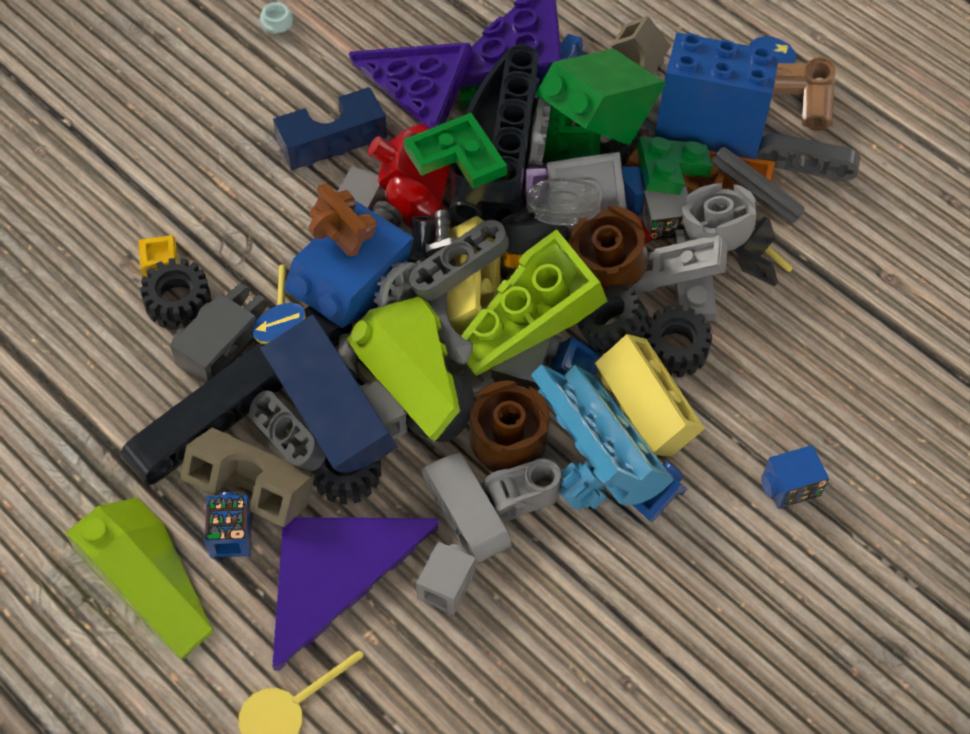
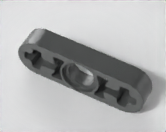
M776 133L767 134L761 138L757 154L758 159L775 162L774 168L839 181L854 179L858 175L860 155L851 148ZM801 155H812L817 159L808 160L802 158Z
M495 220L484 221L418 264L411 271L409 277L415 294L426 301L437 299L503 255L509 246V239L504 226ZM488 237H491L492 239H496V240L493 241V242H490L489 240H485V239L488 238ZM473 246H475L476 249H477V251H480V252H478L477 254H475V252H474V250H473ZM459 254L469 256L468 261L461 266L450 265L451 260ZM444 267L447 274L444 275L440 268ZM427 278L433 281L429 285L423 282Z
M262 391L253 399L249 410L251 420L292 465L301 469L314 471L319 468L324 462L326 455L302 416L284 398L271 391ZM269 409L276 414L273 418L269 417ZM292 422L293 427L289 436L283 439L282 434L286 425ZM302 443L307 444V453L303 450V448L299 447Z

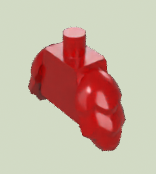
M418 124L404 130L390 142L377 136L370 144L367 153L370 157L382 163L377 180L379 186L386 190L389 204L399 210L403 220L412 230L413 217L430 216L435 218L436 211L445 210L441 203L450 168L449 164L421 176L404 150V139L429 130L423 124ZM434 224V241H436V240H435V239H436V237H435V236H436V235H435V229H436V228H435V224Z

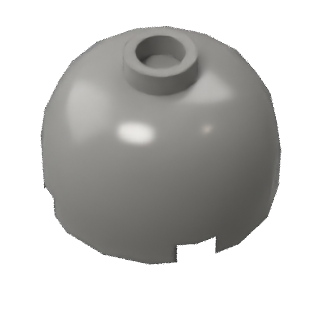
M722 183L700 187L686 197V205L682 206L685 231L691 240L711 238L717 235L723 236L728 243L727 251L734 250L746 243L755 229L756 199L751 191L739 185H734V190L722 189Z

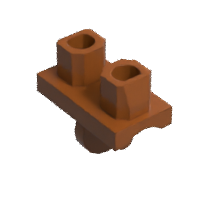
M328 183L318 185V200L309 213V216L312 218L309 232L316 239L329 237L332 241L336 242L348 257L358 255L362 242L373 238L377 227L376 220L370 214L356 215L354 212L356 206L355 198L348 190L335 192Z

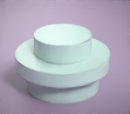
M273 2L263 8L260 15V24L267 32L282 33L292 26L293 16L286 5Z

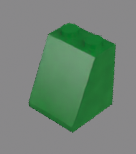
M608 49L553 62L535 94L584 129L630 145L667 83L619 51Z

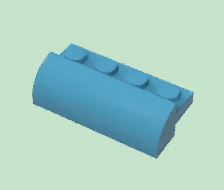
M542 364L531 374L540 387L538 392L557 415L556 420L569 432L575 441L574 445L577 450L588 459L595 469L594 474L607 486L619 504L635 505L645 502L658 495L672 483L673 477L596 375L576 365L565 375H562Z

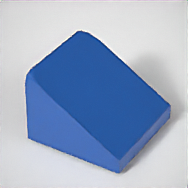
M621 167L627 210L635 211L637 216H639L643 200L641 169L639 167Z
M570 337L560 344L557 357L552 359L550 367L552 370L565 375L576 365L595 375L597 371L595 362L602 355L576 338Z

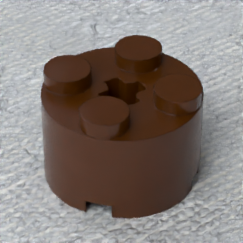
M608 206L609 210L597 212L596 209L586 212L577 220L572 228L571 247L600 281L602 288L604 287L605 290H608L609 286L614 284L618 288L621 284L626 285L628 288L633 286L644 275L649 258L645 233L639 218L631 211L618 206Z
M509 380L490 384L476 396V401L470 412V445L475 456L491 472L514 468L540 459L544 455L549 425V409L545 399L536 389L530 386L527 389L517 385V382Z

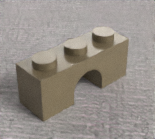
M649 16L624 24L611 45L612 49L619 51L652 74L663 65L664 57L671 47Z
M211 428L186 446L180 479L213 495L226 487L247 489L253 493L249 511L285 527L307 508L315 474L215 428Z

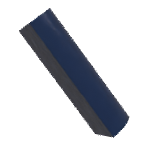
M313 314L260 348L336 471L352 472L360 470L398 448Z

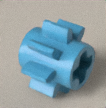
M572 461L561 472V477L564 480L561 482L560 494L570 506L577 510H580L583 506L586 509L591 506L595 510L608 497L604 492L606 486L594 474L595 469L589 461L584 465L581 462L577 465Z

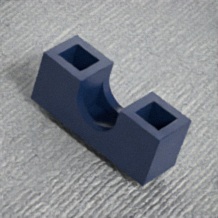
M371 87L338 97L340 117L331 123L314 121L309 116L306 108L273 118L276 141L291 171L310 166L315 162L333 156L343 155L348 151L365 145H370L377 136L383 139L387 138L386 115Z

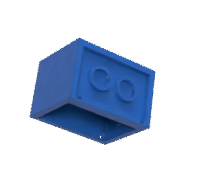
M676 32L665 76L667 84L662 92L654 137H662L667 140L680 142L695 141L707 145L708 151L718 152L722 147H725L738 157L756 160L773 95L780 52L761 46L752 47L736 44L730 40H715L700 37L693 33L684 34Z

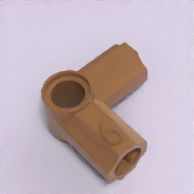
M815 57L807 63H778L773 94H804L802 126L809 128L811 131H823L827 127H832L835 65L826 57ZM815 78H824V80H815Z

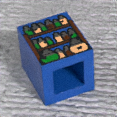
M813 445L769 457L761 476L762 486L766 495L773 497L778 509L822 496L829 480Z
M223 492L218 496H207L204 541L210 558L251 556L252 512L249 511L250 502L248 495H240L236 492Z

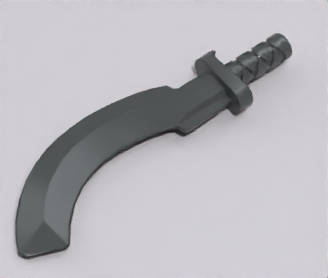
M447 210L435 212L436 243L426 244V254L429 257L457 239L455 237L450 238V217ZM455 257L450 262L452 266H455ZM444 267L440 268L444 275L447 274ZM428 278L426 283L429 285L433 281ZM446 292L439 298L427 302L440 318L442 328L438 330L440 342L446 345L448 355L445 358L464 365L469 360L473 343L465 340L453 329L447 314L448 292Z

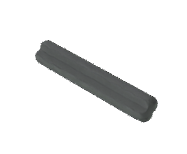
M722 147L713 157L712 164L740 186L751 191L756 198L788 222L795 223L804 212L805 208L803 205L727 148Z

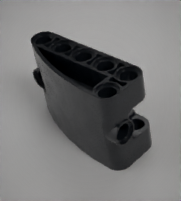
M518 44L512 46L498 60L482 81L468 107L466 114H473L507 165V175L473 189L456 162L451 163V202L449 208L451 229L476 216L483 221L495 220L501 223V220L506 216L522 211L526 187V168L529 165L531 151L530 140L533 119L538 101V96L535 93L539 88L540 80L537 78L538 53L529 45Z

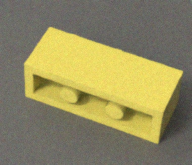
M476 216L450 229V238H459L484 221ZM488 237V238H486L485 240H489L490 242H493V241H495L496 239H492L491 237ZM473 246V250H474L475 254H477L478 252H480V251H477V249H476L475 246ZM466 254L455 256V266L465 264L469 256ZM500 257L448 291L447 314L453 329L460 336L480 310L486 309L498 294L497 288L500 286Z
M626 334L595 362V365L602 374L601 381L610 392L614 393L621 404L619 407L631 423H633L655 455L672 457L705 429L647 339Z

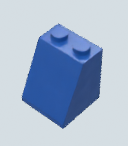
M355 201L356 206L354 209L356 215L370 214L377 222L373 238L362 242L358 255L348 257L336 242L332 241L329 237L324 239L314 238L292 259L285 286L286 291L341 328L366 315L370 309L378 308V304L374 303V299H376L374 294L380 291L381 286L377 285L378 282H381L380 277L387 276L392 270L391 265L407 261L414 237Z

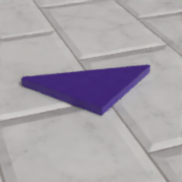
M516 0L513 3L514 7L504 17L499 16L482 32L483 36L471 46L473 54L460 87L481 84L498 60L512 46L518 44L529 45L537 51V75L547 74L553 62L562 60L557 0Z
M465 42L350 51L349 58L353 66L427 129H431L446 123L473 50L471 44Z
M295 517L283 527L272 661L273 670L280 671L284 668L288 660L303 647L306 648L329 628L330 623L347 608L350 609L373 588V585L388 571H393L415 551V547L424 539L438 531V518Z

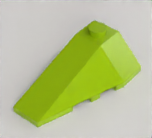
M557 229L524 253L518 261L520 265L508 281L504 279L497 288L498 294L486 309L480 310L461 335L465 340L473 343L467 365L476 376L577 324L607 302L600 281Z
M420 296L370 309L363 319L354 326L347 340L364 365L426 435L436 441L460 412L453 376L446 371L444 357L448 355L446 345L440 342L438 330L442 328L440 318L429 303Z
M132 498L97 506L66 532L76 554L181 661L213 633L164 523L140 499Z

